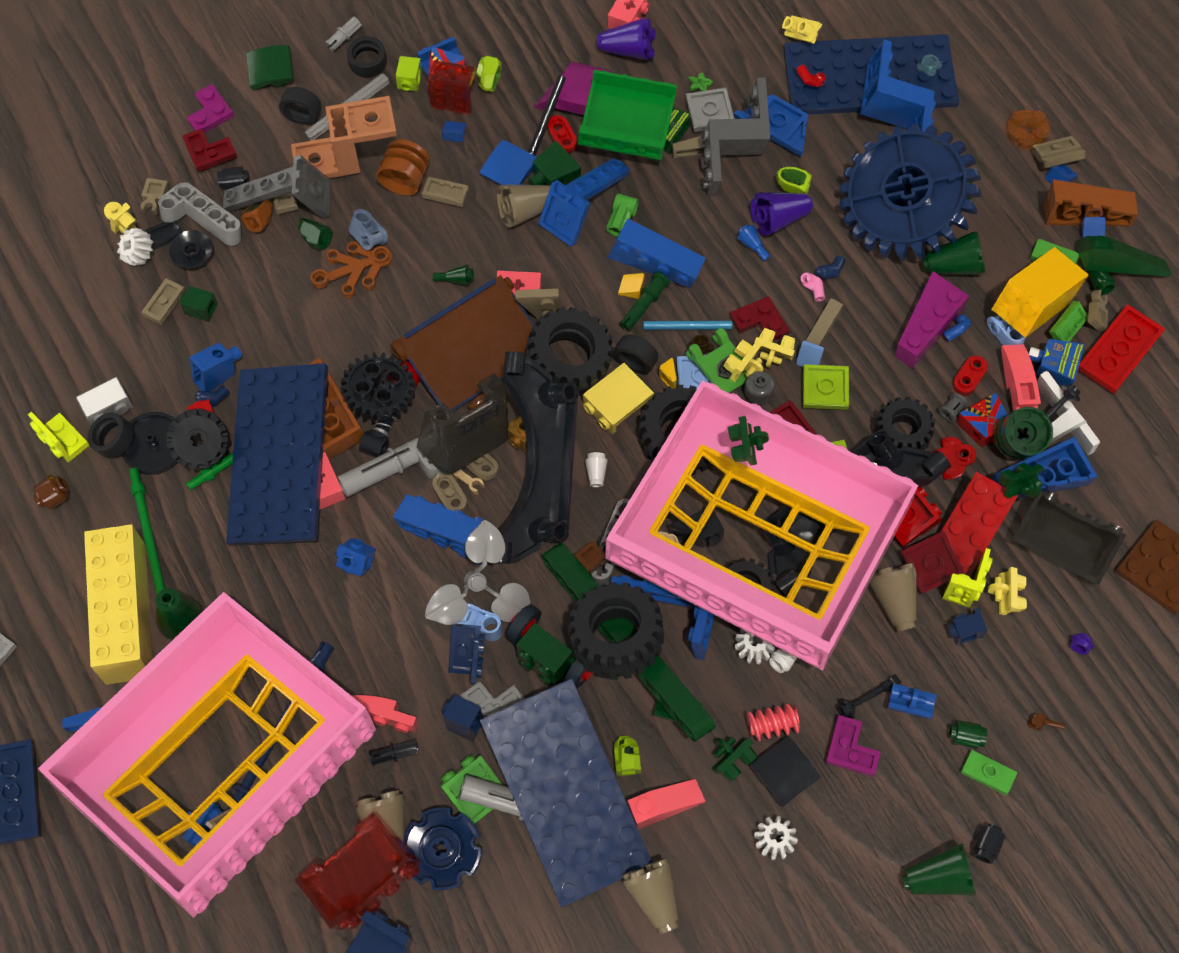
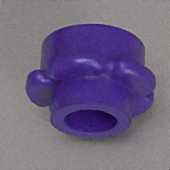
M1078 633L1070 639V648L1078 654L1086 655L1094 648L1091 637L1087 634Z

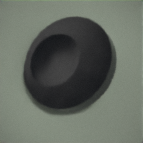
M148 412L132 419L130 423L134 431L133 440L128 449L121 454L125 463L130 468H137L139 473L145 475L161 474L177 465L179 462L172 458L166 444L167 430L175 418L163 412Z

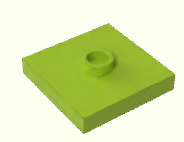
M804 364L803 408L848 410L849 366Z

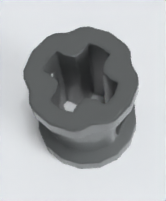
M953 393L945 406L942 405L938 409L939 414L944 420L953 423L957 419L956 416L962 410H965L969 404L961 394Z

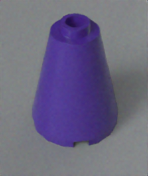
M760 192L754 195L756 196L755 199L751 200L750 211L753 223L757 222L760 227L757 228V231L763 236H768L810 214L813 208V201L806 193Z

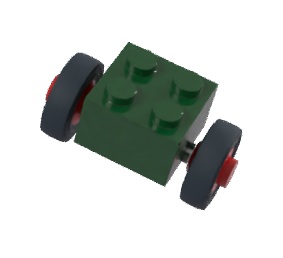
M532 604L527 605L513 618L506 633L507 640L517 647L520 666L528 672L531 670L538 675V679L546 686L550 684L555 686L561 683L564 678V681L572 678L576 689H578L585 681L592 677L595 671L590 673L584 669V665L580 664L575 657L573 658L572 650L537 624L542 612Z

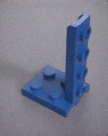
M613 158L567 185L562 184L558 180L552 182L538 224L569 246H574L577 243L591 204L587 200L625 178L629 174L630 168L625 166L620 160Z
M626 575L612 576L611 582H616V585H622V582L630 583L632 588L639 586L643 588L644 594L647 592L653 596L654 601L695 608L694 619H696L695 627L690 628L688 640L691 641L690 649L693 650L695 659L705 660L715 617L714 614L646 579L638 581Z

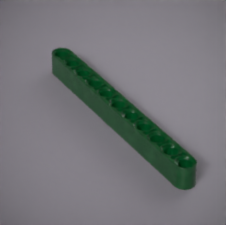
M562 542L541 554L545 566L575 602L578 599L583 600L584 593L588 590L592 592L598 586V583ZM624 618L610 619L598 627L610 643L627 641L638 631L628 619ZM660 656L655 657V663L651 667L645 666V672L639 675L636 673L693 742L698 741L716 728L708 712Z

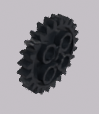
M373 352L372 358L364 354L363 361L355 358L356 365L349 363V370H344V378H341L343 401H347L348 409L354 407L355 415L361 411L362 419L367 415H371V421H374L376 416H379V419L383 421L384 416L387 415L391 420L392 413L395 412L400 416V408L407 410L408 403H412V396L415 395L413 372H408V365L402 366L401 359L394 362V355L387 359L385 358V353H382L381 357H377L376 353ZM386 371V373H385V374L383 375V377H382V385H381V384H379V383L381 382V376H382L383 372ZM395 380V381H397V382H396V383H390L389 381ZM374 389H377L373 401L369 402L374 396ZM360 390H365V391H367V392H365V393H360L359 391H360ZM386 398V399H388V400H387V401H381L380 399Z

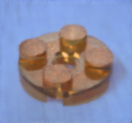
M1033 110L1013 112L1006 128L1008 139L1011 142L1013 140L1017 143L1018 147L1031 150L1032 145L1046 142L1050 134V124L1045 118V113ZM1030 127L1032 131L1028 132L1027 129L1023 128Z

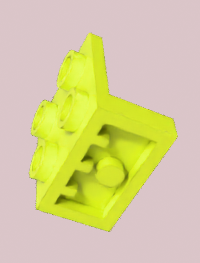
M32 412L28 414L32 420L29 425L36 432L39 439L44 444H48L50 450L58 459L63 457L69 463L89 446L88 442L60 413L45 425Z
M985 549L977 565L973 580L965 574H952L942 599L970 608L973 601H978L986 584V573L989 572L993 558L989 557L991 549Z

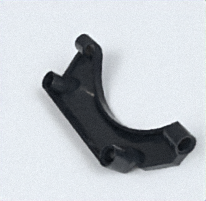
M515 351L505 352L503 381L511 392L523 420L527 441V466L519 498L509 516L497 528L505 542V553L498 563L505 564L517 563L541 548V542H564L569 537L579 390L575 383L552 382L553 376L533 359L526 357L525 353Z
M886 431L873 433L851 452L857 456L861 455L868 458L870 462L878 466L887 467L901 477L910 478L918 487L929 485L951 467L949 460L940 451L933 453L902 446L900 449L897 448ZM785 504L770 517L766 518L765 521L781 528L792 508ZM799 512L788 532L815 545L826 524ZM760 528L773 548L768 554L771 576H774L775 579L774 585L787 598L809 558L810 552ZM811 570L808 573L807 578H810Z

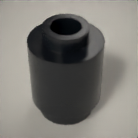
M243 166L224 168L222 171H217L220 189L225 188L227 190L250 182L249 172L244 170Z
M988 824V826L981 827L973 847L975 851L973 856L979 861L992 864L994 859L998 858L1006 837L999 826Z

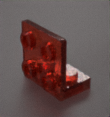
M434 60L428 76L431 107L471 114L470 87L475 76V67Z

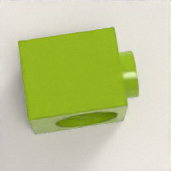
M400 56L395 76L397 88L405 91H418L422 75L421 59Z

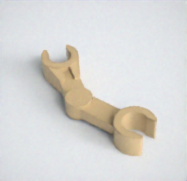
M453 444L455 453L452 455L447 454L446 447H444L443 452L446 460L452 467L453 477L469 486L472 494L479 495L478 490L473 488V486L479 484L484 488L482 479L472 478L463 472L459 465V451L456 445Z

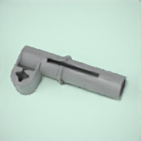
M427 432L395 449L388 448L386 453L337 476L343 493L346 497H349L396 473L402 474L404 469L416 463H419L424 474L433 480L437 474L447 471L446 457L432 433ZM432 455L434 456V463H431L430 456Z
M468 775L465 776L460 791V800L518 816L519 820H523L509 787Z

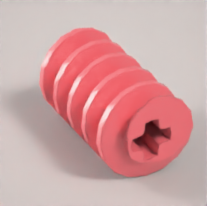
M785 704L783 710L780 706H775L774 713L770 708H766L764 715L761 710H756L755 718L751 712L746 713L747 727L751 739L755 735L757 740L761 741L762 734L764 733L769 740L771 739L772 731L775 732L777 737H780L782 729L788 736L790 735L791 727L794 728L796 733H799L800 722L795 704H793V709L789 704Z

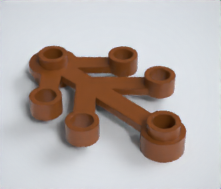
M354 241L347 244V252L350 256L341 254L336 249H330L326 253L328 262L330 264L339 262L346 266L328 273L322 269L314 270L310 276L312 285L315 288L323 289L330 281L351 274L347 283L341 288L343 296L349 299L355 296V286L364 268L371 266L368 275L362 279L363 288L371 291L376 287L375 279L381 267L391 263L392 254L389 249L383 246H378L373 250H365ZM353 247H356V248H357V249L354 250V251H351V250H350V249L353 248ZM360 254L367 258L359 260L353 257ZM368 281L372 282V284L366 285L365 283ZM347 289H351V290H352V291L349 292V293H346V292H345Z

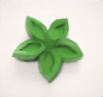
M703 72L698 75V79L696 77H688V80L693 83L690 91L698 88L700 92L706 91L707 87L713 84L712 80L705 78Z

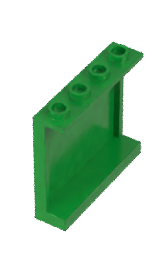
M593 70V80L583 123L580 125L578 145L662 160L677 85L652 81L646 78L630 77L625 74L620 75L607 71Z

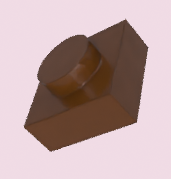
M593 540L574 555L576 560L590 575L608 561L605 559L606 554Z

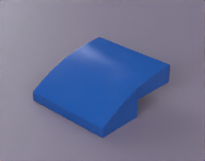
M503 139L485 162L480 174L499 185H522L526 177H530L532 174L533 161L537 157Z

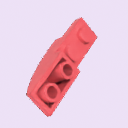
M1002 345L1001 352L1006 389L1010 390L1013 411L1023 407H1035L1038 409V405L1041 404L1038 384L1025 345Z
M351 695L367 709L374 724L379 726L388 724L394 726L395 730L405 734L408 731L416 733L419 725L417 718L398 712L399 706L397 701L376 696Z

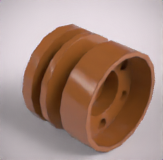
M394 139L388 144L384 159L381 161L376 173V178L387 190L395 194L411 196L416 194L420 187L423 175L430 162V157L420 145L409 140Z

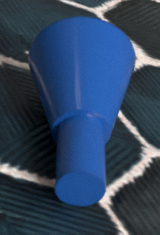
M747 224L738 231L739 236L737 239L754 252L756 251L764 262L771 257L763 247L754 225L749 226Z

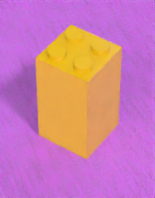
M1054 247L1009 279L992 310L1026 338L1071 303L1089 274Z

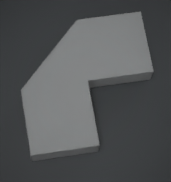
M480 681L461 694V698L481 706L483 717H487L525 699L514 685L494 699Z

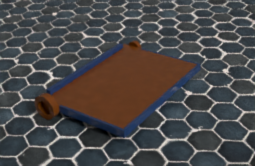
M500 275L390 344V348L397 360L401 359L402 363L408 360L445 416L503 380L505 352L526 353L525 347L529 334L535 324L522 305L515 299V295L511 291L514 288V284L509 277L503 279Z

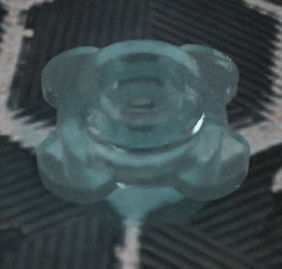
M931 54L925 55L922 62L917 64V69L930 77L935 76L936 70L942 67V63L938 58Z

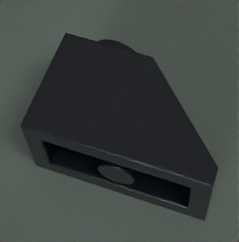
M705 509L689 517L698 522ZM715 511L712 512L695 541V546L703 548L709 545L711 547L717 545L723 539L724 528ZM681 520L669 526V534H674L678 540L684 542L688 540L693 531Z

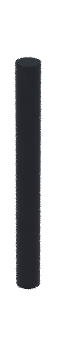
M562 75L557 77L528 150L529 153L535 156L565 83L566 77Z

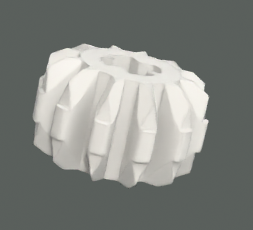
M131 228L130 230H125L124 235H120L121 241L117 243L119 245L117 253L120 254L121 260L129 265L139 266V264H145L146 259H150V251H153L151 245L154 242L150 240V234L142 231V229Z
M741 629V634H737L735 640L738 642L735 644V650L740 651L739 657L744 658L747 656L748 664L751 663L752 659H755L758 665L761 663V658L768 661L770 658L769 653H773L775 647ZM754 641L759 642L756 647L752 646Z
M780 816L776 817L775 823H773L770 817L766 818V825L759 823L758 829L761 832H755L754 835L756 839L760 840L756 843V848L764 847L762 851L763 856L771 852L772 860L776 859L777 853H779L782 859H785L786 852L793 853L794 848L792 845L797 844L798 841L797 838L792 836L796 833V829H787L790 821L786 820L784 824H781ZM772 834H775L776 837L781 836L779 843L775 839L771 840Z

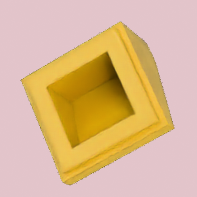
M645 274L623 275L618 295L639 299L645 281Z
M670 358L659 368V378L667 387L670 386L671 389L676 388L677 381L673 358Z

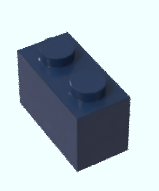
M454 694L451 701H446L442 710L446 728L473 742L481 728L479 721L483 718L481 706Z

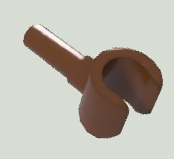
M1041 713L1032 716L1028 724L1030 728L1038 731L1042 730L1043 725L1059 729L1065 728L1064 723L1046 719V716Z

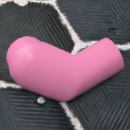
M808 272L803 273L800 277L802 284L813 291L816 302L824 301L825 293L822 280Z

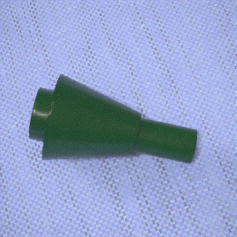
M466 264L447 272L433 273V281H447L470 286L471 281H474V271Z

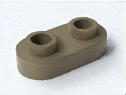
M468 442L461 445L458 459L466 468L485 481L496 477L498 463L475 443Z
M447 472L437 474L433 479L432 485L442 505L452 511L456 509L464 512L467 508V499L453 475ZM443 484L449 485L446 489H442L441 486ZM454 502L460 503L457 507L452 506Z

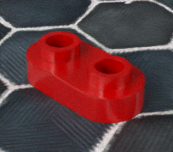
M556 115L551 117L547 125L553 142L558 141L568 153H572L577 147V138L570 124L563 116Z
M971 356L966 360L953 381V389L956 393L962 396H969L975 391L988 369V364L984 358ZM962 380L968 381L969 384H964Z

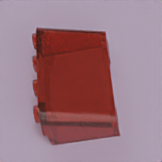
M373 812L355 827L354 830L358 834L325 863H313L295 879L330 929H348L349 931L354 929L361 923L360 918L366 910L370 913L374 912L380 907V901L384 897L394 895L400 889L399 884L406 878L407 880L412 879L420 872L419 866L421 863L378 813Z

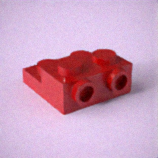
M922 487L917 488L912 503L895 534V537L903 547L907 546L921 534L925 535L942 522L940 517L942 514L941 510L934 502L931 505L925 499L928 495Z

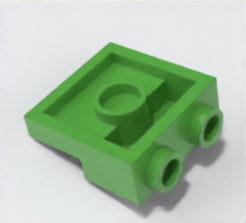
M471 754L460 763L462 768L456 772L450 770L440 778L442 783L438 786L459 813L467 815L476 823L493 809L459 799L465 776L468 775L502 785V783L481 755L474 757Z

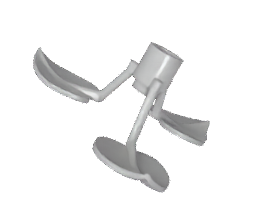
M482 520L478 527L468 536L465 543V552L471 561L483 563L465 575V585L462 594L459 587L455 584H446L437 589L426 606L425 617L427 619L446 625L462 621L468 610L467 602L463 598L467 596L469 589L475 592L484 589L497 597L491 604V610L494 614L498 615L500 620L505 622H511L522 609L530 604L527 590L518 583L505 584L501 587L499 593L486 586V578L480 571L487 566V561L498 563L505 553V542L501 533L493 524L487 520Z

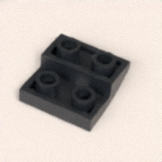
M789 736L783 738L749 764L762 785L768 788L779 806L782 807L821 778L808 758Z

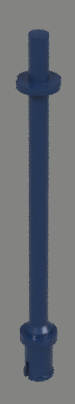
M321 641L312 659H308V661L323 673L325 670L324 665L335 648ZM291 700L289 701L288 705L286 706L285 710L283 711L281 717L279 718L274 728L278 726L286 711L290 707L292 703ZM277 742L255 762L260 769ZM250 770L240 786L235 784L232 786V789L236 791L232 799L237 803L249 792L248 790L257 777Z

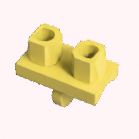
M786 16L782 28L785 29V36L815 44L816 37L818 36V30L822 27L820 22L796 16Z
M110 202L105 206L104 214L110 220L111 230L115 234L119 231L124 234L125 230L137 228L135 226L136 219L131 215V207L127 203H124L123 207L117 202Z
M764 328L760 337H756L755 342L757 341L762 345L759 350H762L759 358L767 360L765 367L770 368L772 362L781 365L782 359L779 357L792 361L795 352L793 350L795 338L784 335L781 345L773 343L775 332Z
M742 339L734 351L743 358L742 361L733 354L729 356L723 366L732 373L729 378L730 380L736 382L745 369L747 377L754 372L764 370L761 365L762 360L760 358L753 359L756 352L762 346L759 342L756 341L752 346Z
M1010 567L1007 572L998 574V577H995V583L988 586V592L995 595V601H999V614L1007 615L1010 612H1021L1027 608V599L1018 596V591L1025 589L1026 577L1017 574V568Z

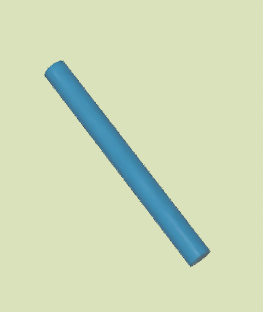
M643 321V330H718L719 328L732 330V321Z

